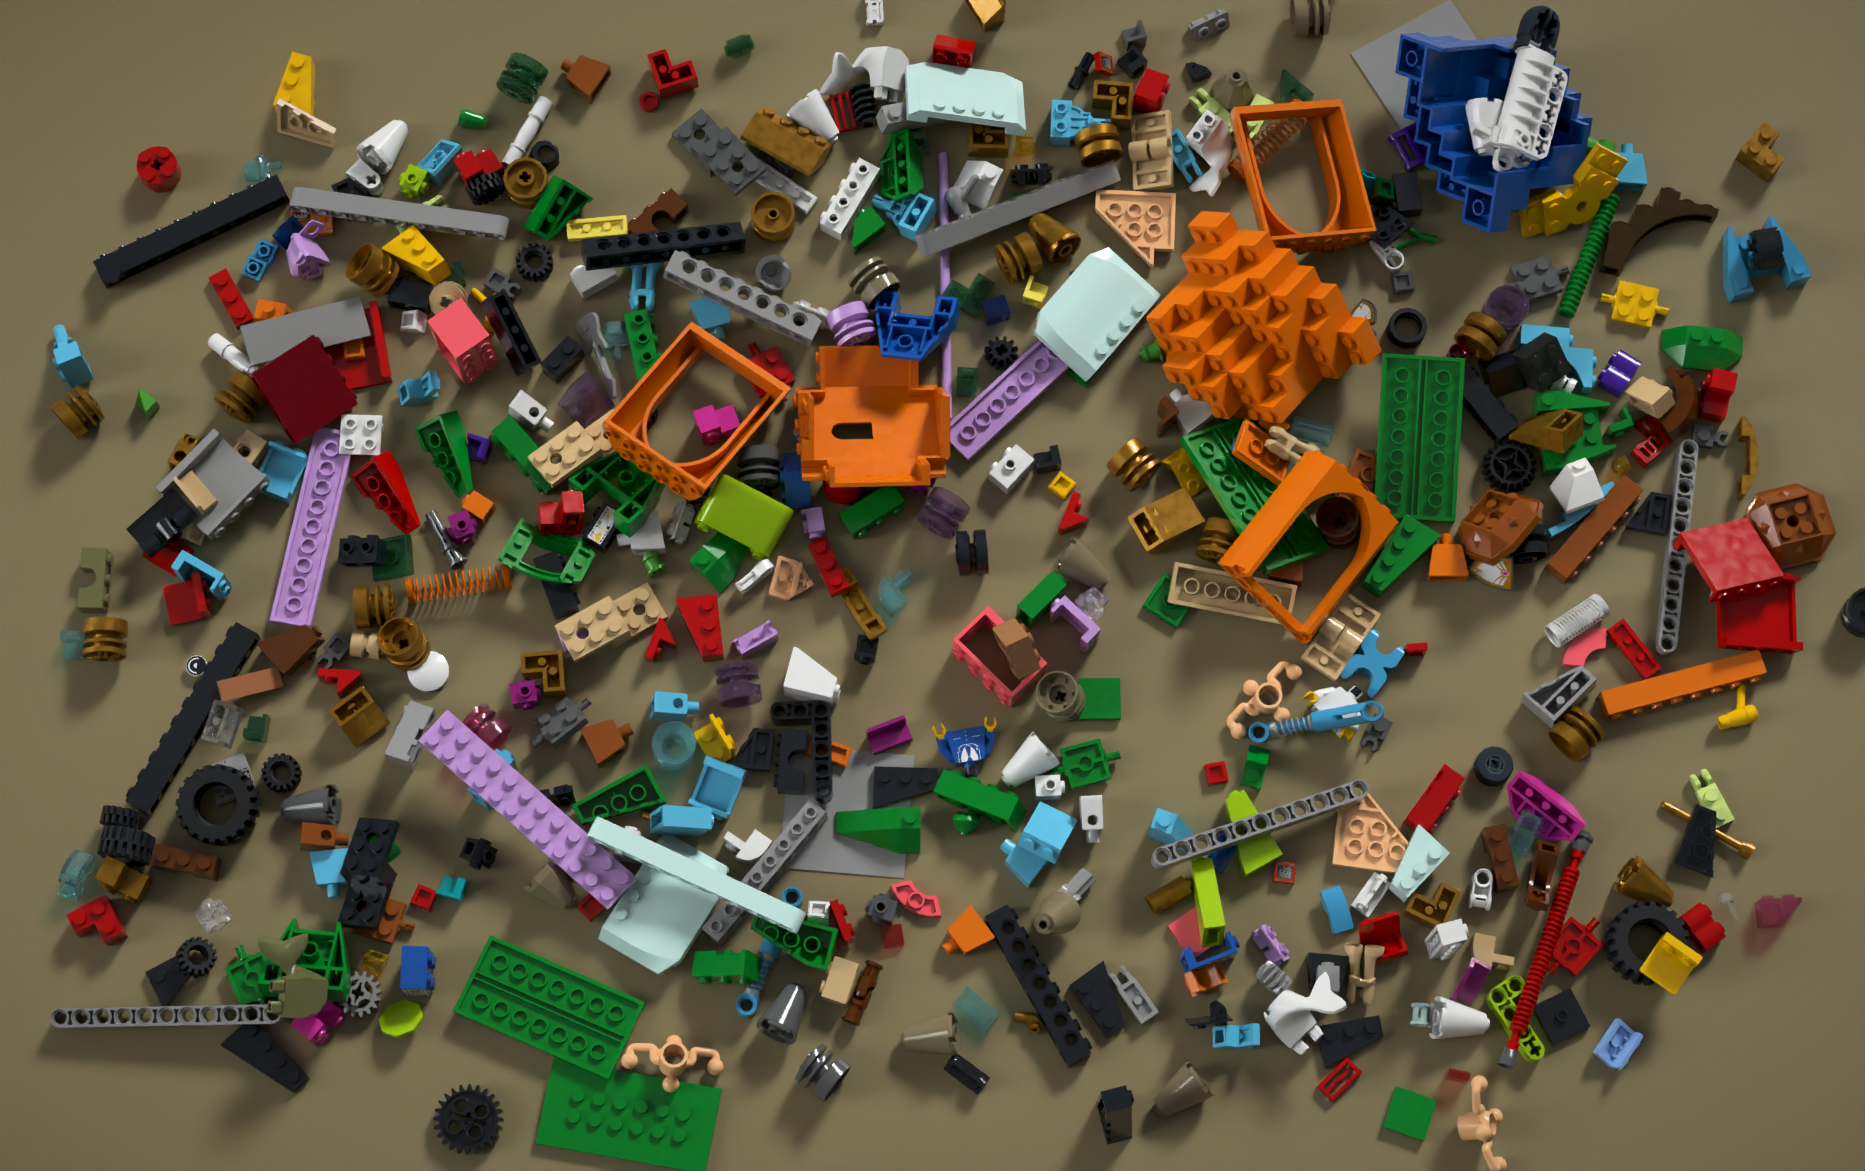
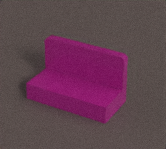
M904 715L865 730L873 755L913 741Z
M1472 957L1450 1000L1455 1001L1456 998H1459L1471 1005L1491 967Z

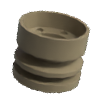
M1290 0V23L1293 37L1308 36L1309 27L1312 28L1314 36H1318L1319 27L1322 35H1328L1331 22L1328 0H1310V4H1308L1307 0Z
M879 256L865 261L853 271L847 280V284L853 288L854 293L861 294L860 300L865 302L869 310L875 309L876 298L881 291L897 292L901 287V282L892 272L887 273L888 266L883 264V260Z
M1064 671L1049 672L1039 680L1036 686L1035 696L1038 704L1052 719L1058 722H1068L1076 719L1085 708V692L1071 674Z

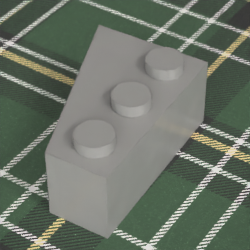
M1581 665L1558 676L1557 679L1549 683L1540 685L1539 688L1531 692L1524 693L1522 703L1552 728L1558 721L1563 720V716L1566 713L1569 714V710L1573 706L1576 707L1595 688L1597 678Z
M410 701L408 706L405 705L401 715L402 718L384 753L390 763L414 771L423 745L418 740L432 726L436 715L434 708Z

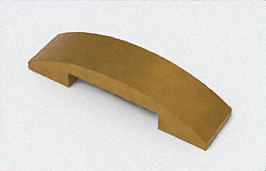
M1742 416L1738 421L1737 442H1746L1745 475H1741L1737 480V500H1742L1751 488L1758 467L1756 436L1749 420L1745 416Z
M844 568L842 571L851 590L840 594L859 627L871 641L886 633L888 629L861 590L850 568Z

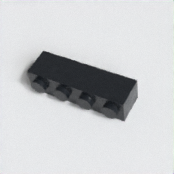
M506 290L487 297L480 304L516 376L534 369L542 361Z
M1466 364L1463 406L1494 443L1499 444L1518 428L1517 419L1505 410V406L1499 398H1495L1490 386L1480 380L1478 372Z

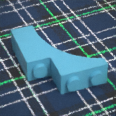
M1521 324L1518 330L1517 350L1544 332L1557 337L1572 369L1569 373L1574 379L1578 380L1576 384L1580 393L1589 394L1596 383V376L1593 375V368L1595 369L1596 356H1593L1594 349L1573 348V335H1570V328Z

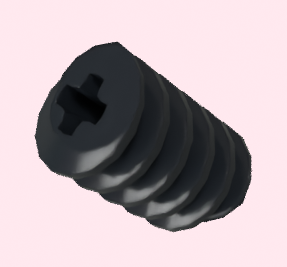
M868 83L857 84L848 91L851 97L852 110L854 111L855 124L862 128L878 125L876 120L878 112L874 111L877 109V105L872 104L876 101L872 97L874 91L869 89L870 84Z

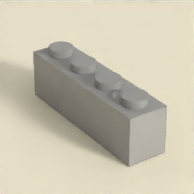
M906 102L881 106L876 115L882 135L894 133L907 127L916 129L953 122V120L928 117L927 123L907 120Z

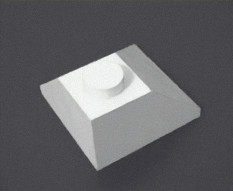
M967 160L954 186H959L963 190L971 176L977 174L979 180L966 200L968 204L980 210L986 209L1003 179L1004 169L987 161Z
M1586 458L1567 464L1550 485L1551 492L1566 514L1605 500L1594 469Z

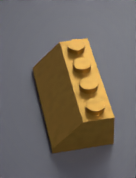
M762 107L755 113L740 137L745 142L808 177L824 165L832 146L824 137L816 136L806 127L798 126L791 119L778 115L773 109L768 107Z

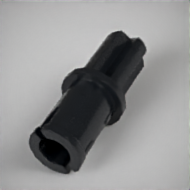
M1086 52L1079 66L1074 68L1075 72L1067 84L1073 90L1079 91L1083 80L1089 75L1088 70L1094 61V55L1090 52Z

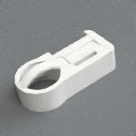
M865 0L867 10L866 24L868 26L883 25V0Z
M1369 241L1370 249L1389 272L1396 273L1403 269L1404 256L1396 247L1392 248L1389 245L1383 249L1374 241ZM1392 256L1400 257L1402 263L1398 266ZM1387 260H1389L1394 267H1390L1387 263Z
M769 559L759 561L750 573L735 583L736 588L744 595L774 570L775 566Z

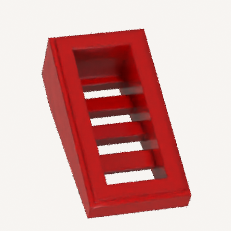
M1658 427L1637 445L1630 455L1645 468L1673 440ZM1657 434L1665 441L1664 444L1655 437ZM1653 439L1660 448H1657L1650 440ZM1648 444L1655 452L1652 453L1645 445ZM1643 449L1650 457L1647 458L1640 450Z

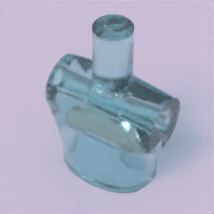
M258 155L249 161L243 162L248 182H262L264 178L271 176L270 171L283 169L281 161L269 163L266 155Z
M607 322L604 324L603 338L607 342L608 348L613 349V359L620 360L621 347L629 345L625 322Z

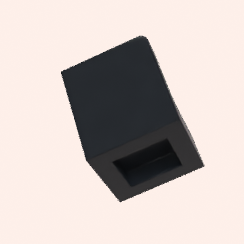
M1132 44L1129 47V52L1119 58L1117 64L1132 79L1147 68L1148 60Z
M1058 445L1050 446L1047 452L1035 453L1033 455L1037 474L1061 470L1062 463Z

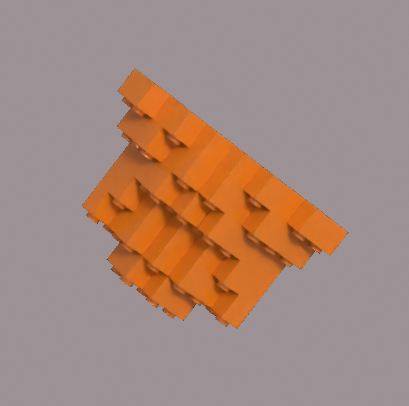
M1201 211L1190 222L1188 228L1195 243L1181 256L1189 273L1146 317L1150 329L1153 331L1158 345L1166 357V362L1162 365L1166 378L1169 382L1185 384L1192 400L1206 401L1215 418L1230 419L1235 415L1237 418L1243 417L1250 420L1282 423L1324 377L1339 379L1352 364L1369 365L1382 351L1368 319L1351 316L1337 284L1321 283L1314 266L1298 265L1292 250L1276 248L1268 231L1238 229L1232 214L1225 212Z

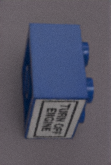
M402 946L400 989L407 996H431L432 990H435L436 979L433 977L432 971L436 969L437 958L428 946Z

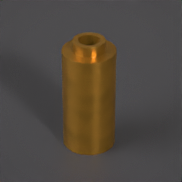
M1179 876L1146 896L1145 900L1151 911L1157 915L1192 894L1191 889L1193 885L1188 877L1183 878Z

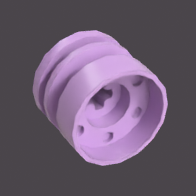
M854 301L842 305L826 317L831 332L836 333L834 339L837 342V346H864L871 343L878 336L874 322L868 320L870 313L863 301Z

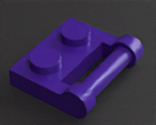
M1417 122L1387 137L1389 142L1393 143L1404 162L1406 172L1426 162L1428 147L1414 142ZM1400 138H1405L1416 157L1415 160H1411Z

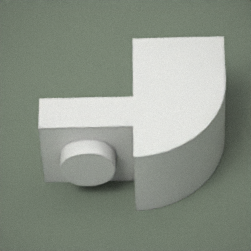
M756 829L746 843L729 831L723 837L726 843L725 847L734 853L738 851L736 860L743 864L757 863L773 844L771 839Z

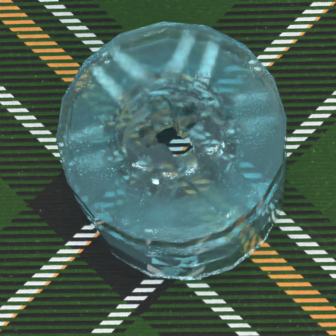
M670 721L657 728L652 740V754L658 765L666 770L677 771L684 769L691 763L695 756L696 738L690 727L682 722ZM671 744H675L676 747H679L676 749V752H672V749H668L671 748Z

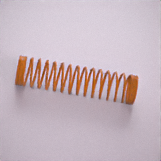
M1293 99L1290 103L1303 101L1299 99ZM1300 117L1302 123L1292 118L1298 125V128L1292 125L1288 119H1282L1293 128L1294 132L1290 131L1281 119H1279L1281 123L1277 122L1276 119L1271 121L1270 125H1267L1266 129L1262 130L1261 134H1258L1257 138H1254L1253 142H1251L1255 147L1253 150L1264 160L1262 162L1255 156L1256 161L1260 165L1258 168H1261V163H1266L1265 159H1270L1269 154L1274 155L1273 150L1278 151V146L1282 147V142H1287V138H1291V133L1295 134V129H1300V125H1304V121H1308L1311 117ZM1277 124L1286 129L1290 136L1284 134ZM1273 128L1283 135L1285 141L1274 132ZM1268 132L1273 134L1280 141L1281 145L1276 143ZM1264 136L1267 137L1269 140H1271V141L1274 143V145L1276 146L1277 149H1274V148L1266 141V139L1264 138ZM1260 141L1265 143L1271 149L1272 153L1268 152L1262 146ZM1256 145L1268 155V158L1259 152ZM1238 155L1236 160H1232L1229 163L1227 169L1237 181L1246 183L1243 168L1239 164L1241 161L1237 160L1240 157Z
M501 564V587L496 565L494 566L495 588L490 567L488 566L489 589L483 567H481L482 589L477 569L475 568L476 592L470 569H468L469 592L462 570L463 593L461 592L457 572L455 571L456 595L450 572H448L449 595L444 574L442 573L443 597L440 592L437 574H435L436 597L430 575H428L430 598L428 597L424 577L422 576L423 600L419 591L417 577H415L416 595L413 579L406 578L408 602L410 605L413 603L417 604L418 595L422 603L425 601V595L429 602L432 595L437 600L438 592L442 600L445 597V592L450 599L451 589L454 597L458 596V589L462 597L465 590L470 596L471 587L475 595L478 592V587L483 594L484 584L487 592L491 591V584L495 592L497 591L498 584L503 591L504 583L506 590L512 589L510 567Z

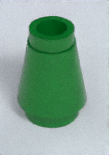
M468 109L466 111L461 110L458 125L463 126V128L486 129L488 117Z

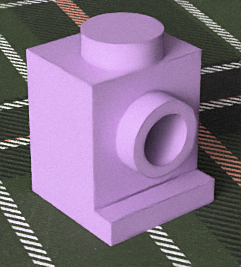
M821 507L801 510L804 533H809L810 540H819L822 536H826Z

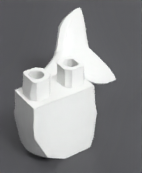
M889 46L865 48L853 65L843 53L836 52L833 58L832 73L821 87L820 94H833L856 75L868 72L870 75V87L875 88L874 98L887 100L888 92H890L889 102L893 104L901 103L903 94L906 93L905 69L909 65V60L901 50Z
M1206 109L1186 136L1187 143L1206 160L1210 170L1198 177L1189 188L1192 192L1206 190L1212 197L1221 184L1222 172L1231 161L1233 141L1227 124L1216 114Z
M1324 972L1315 982L1309 997L1285 990L1270 1004L1267 1009L1270 1014L1267 1015L1264 1012L1263 1015L1275 1035L1291 1050L1293 1049L1302 1056L1309 1049L1302 1040L1305 1036L1309 1035L1316 1042L1324 1035L1310 1010L1335 1014L1345 1010L1347 1005L1341 997L1331 991L1329 976L1327 972Z

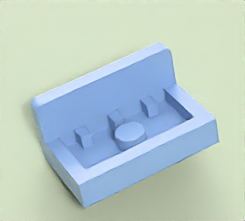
M1615 1018L1592 1053L1608 1067L1622 1070L1628 1064L1634 1050L1640 1046V1041L1644 1036L1639 1032H1634L1621 1019Z

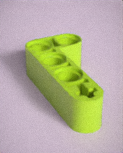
M1515 975L1494 987L1486 995L1488 1007L1510 1038L1512 1031L1509 1028L1512 1021L1505 1018L1504 1012L1510 1011L1515 1015L1517 1006L1513 999L1522 993L1525 985L1524 979ZM1516 982L1519 986V991H1512L1509 983ZM1493 993H1497L1501 996V1003H1496L1493 1001ZM1528 1025L1526 1038L1519 1039L1518 1044L1520 1046L1518 1051L1527 1062L1534 1063L1544 1056L1545 1048L1531 1026ZM1529 1039L1532 1041V1042H1530L1529 1044H1527L1526 1046L1523 1045V1044H1525ZM1536 1048L1538 1052L1531 1055L1530 1051Z

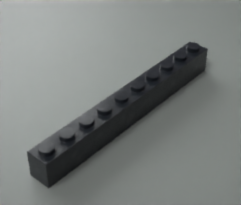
M268 176L256 185H249L239 193H232L222 201L209 204L205 209L193 211L188 217L174 220L171 225L157 228L151 234L145 237H138L128 245L119 246L109 254H102L93 263L106 288H109L289 203L290 200L278 176ZM107 262L117 263L122 270L121 278L115 283L104 281L100 274L103 264Z
M237 622L227 630L226 639L223 644L220 643L217 646L213 660L206 664L204 668L205 673L201 679L194 683L192 694L183 701L182 710L179 715L173 717L170 724L171 728L162 735L158 749L150 754L148 765L139 772L137 776L138 781L134 787H130L126 794L127 799L125 801L130 806L150 817L222 703L216 681L238 676L261 639L256 632Z

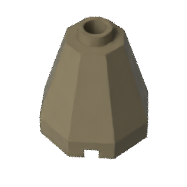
M1231 68L1223 72L1212 85L1213 98L1228 112H1231L1233 107L1248 106L1254 98L1252 80L1240 68Z
M550 859L549 861L552 864L548 862L528 882L531 886L525 885L523 889L528 894L560 910L563 907L568 909L576 901L573 898L576 893L565 872Z

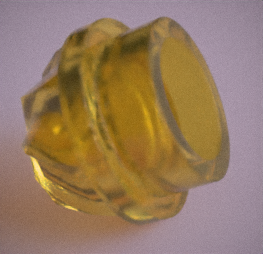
M1625 454L1621 457L1619 455L1616 456L1617 458L1612 461V471L1618 475L1628 474V471L1633 468Z

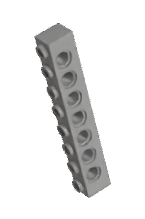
M674 251L664 271L663 278L809 348L822 322L817 315L806 313L797 305H789L783 302L780 297L766 294L761 288L752 287L740 278H733L721 269H714L705 261H697L683 251ZM689 268L693 273H686L683 269ZM708 277L711 279V282H705L702 278ZM727 286L730 290L723 291L720 287ZM739 295H746L748 299L742 300L739 298ZM763 303L766 306V308L761 309L757 306V304ZM781 312L785 317H778L775 313ZM794 321L802 322L803 326L795 325Z
M809 799L741 882L766 893L828 819L826 811ZM724 901L702 927V931L721 947L749 912Z

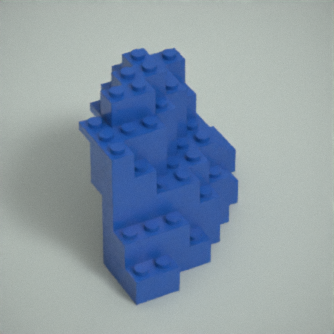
M1419 32L1401 34L1395 73L1409 78L1403 117L1417 122L1414 142L1428 147L1425 166L1439 171L1436 191L1464 202L1461 222L1489 233L1506 231L1509 212L1527 209L1530 189L1574 184L1573 175L1586 156L1593 117L1579 113L1582 93L1567 88L1570 68L1555 64L1554 60L1553 65L1565 71L1568 80L1547 156L1538 161L1532 159L1528 166L1521 169L1512 166L1511 169L1505 172H1497L1492 165L1493 156H1480L1474 151L1465 105L1467 101L1475 98H1488L1490 102H1494V98L1502 101L1505 100L1517 53L1513 51L1514 43L1517 40L1516 36L1460 40L1452 36L1430 37ZM1530 41L1529 44L1540 49L1539 44ZM1554 50V54H1553V56L1555 57V59H1556L1557 50ZM1556 75L1555 77L1557 78V83H1558V82H1560L1561 80H1559V79H1558V75ZM1550 92L1549 98L1555 102L1556 96ZM1549 110L1546 111L1545 113L1547 114L1548 119L1551 116L1549 115ZM1541 128L1539 134L1545 138L1546 132ZM1539 147L1535 148L1538 151L1537 154H1541ZM1522 155L1519 156L1518 158H1520V162H1524V160L1522 159ZM1499 160L1500 165L1505 168L1506 163Z

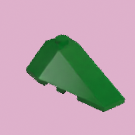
M718 532L689 560L690 568L719 593H722L735 579L748 547Z
M756 915L753 917L750 928L803 964L828 971L840 935V931L836 928L804 920L798 933H793Z

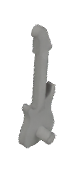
M590 312L579 319L576 323V329L585 341L587 353H592L594 350L605 379L604 384L608 392V398L610 400L616 399V379L612 377L602 348L608 349V344L601 334L597 313Z

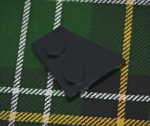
M1651 492L1627 523L1625 529L1665 536L1672 495Z
M753 728L730 764L744 770L770 772L775 730Z
M177 956L145 972L162 1006H169L176 993H179L183 988L185 981L189 980V977H186L187 973L182 974V969H177L178 962H175Z

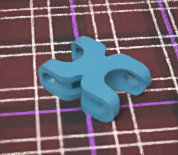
M1372 629L1362 641L1359 647L1360 654L1353 655L1340 675L1344 680H1349L1355 673H1365L1370 678V686L1366 691L1370 698H1374L1387 679L1386 672L1394 671L1406 652L1405 649L1399 646L1391 654L1384 655L1380 653L1375 645L1380 633L1375 629Z

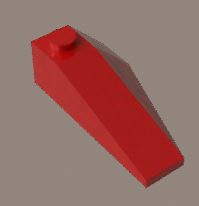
M389 450L373 457L350 475L360 493L365 498L369 497L373 500L378 510L382 509L387 513L389 520L406 536L421 526L401 468Z

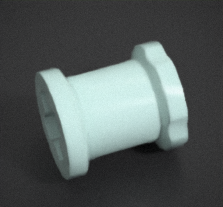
M1411 1003L1413 1014L1410 1025L1428 1027L1427 1015L1430 1004Z

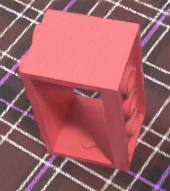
M462 298L427 321L437 349L465 385L474 383L485 371L489 372L496 367L498 359L490 335Z
M987 606L953 639L952 650L954 652L952 654L958 661L961 662L963 660L968 665L967 669L974 676L978 675L983 680L982 684L989 691L993 690L997 694V699L1003 705L1008 704L1012 707L1046 674L1047 662L1040 656L1041 660L1038 662L1041 669L1025 677L1013 691L1002 683L964 645L984 625L993 633V627L1005 622Z

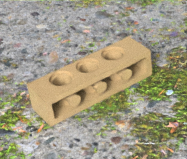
M246 430L244 434H240L237 438L234 449L239 454H242L244 451H250V454L244 458L257 468L267 454L269 446L266 440Z

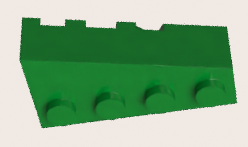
M1406 514L1365 578L1361 588L1379 598L1411 566L1421 559L1431 549L1433 544L1438 543L1441 535Z

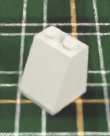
M793 647L783 685L784 696L803 701L823 700L833 708L834 702L839 701L841 693L837 677L799 648Z

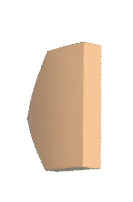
M778 555L767 596L788 601L814 586L812 579L808 577L804 570L802 562L799 563L796 560Z

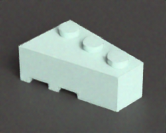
M1419 824L1412 834L1389 885V889L1403 902L1415 892L1450 854Z

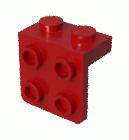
M200 572L191 573L192 580L167 585L163 588L171 625L175 626L212 617L210 609L213 608V604L206 590L209 589L208 581Z
M838 899L829 902V927L840 931L836 949L853 943L852 936L855 935L852 924L846 923L844 916H847V911L844 904H839ZM808 914L805 916L804 921H807Z
M1398 912L1385 913L1382 916L1366 919L1358 924L1359 943L1363 944V957L1366 945L1385 947L1383 956L1376 960L1375 965L1408 955V948L1400 932V915Z

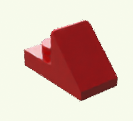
M1073 491L1060 523L1058 534L1063 535L1088 524L1089 518L1077 514L1080 512L1083 504L1080 501V493Z
M662 618L658 619L645 654L646 661L652 663L655 662L656 658H660L663 647L661 644L677 649L675 641Z
M318 669V678L324 684L335 685L338 682L337 695L339 698H342L363 680L361 671Z

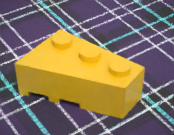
M292 52L273 103L276 113L277 102L281 98L314 116L315 66L310 56Z
M414 225L381 248L383 254H388L391 258L398 261L399 266L403 270H409L415 273L417 277L434 285L439 284L452 274L445 259Z

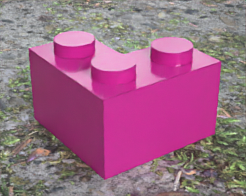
M733 404L715 411L713 405L693 411L695 425L703 446H712L719 443V440L729 439L740 426Z
M326 1001L325 1006L318 1015L295 1019L291 1025L317 1047L319 1044L322 1045L330 1036L328 1033L333 1027L337 1028L342 1023L345 1013L331 1001Z

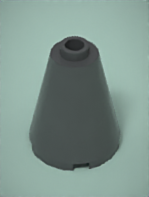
M328 784L286 798L280 805L281 815L287 820L337 826L336 822L341 820L342 802L336 796L339 790L336 785Z
M796 982L787 984L759 1018L756 1025L758 1029L760 1026L764 1029L762 1033L765 1036L783 1044L785 1040L791 1041L790 1044L796 1042L807 994L804 986Z

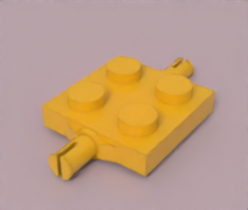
M1619 280L1614 296L1602 293L1600 297V302L1612 304L1610 319L1612 321L1650 329L1655 314L1664 316L1669 314V308L1658 306L1659 289Z

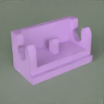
M770 620L738 639H734L732 642L741 658L745 659L779 640L776 629H773Z

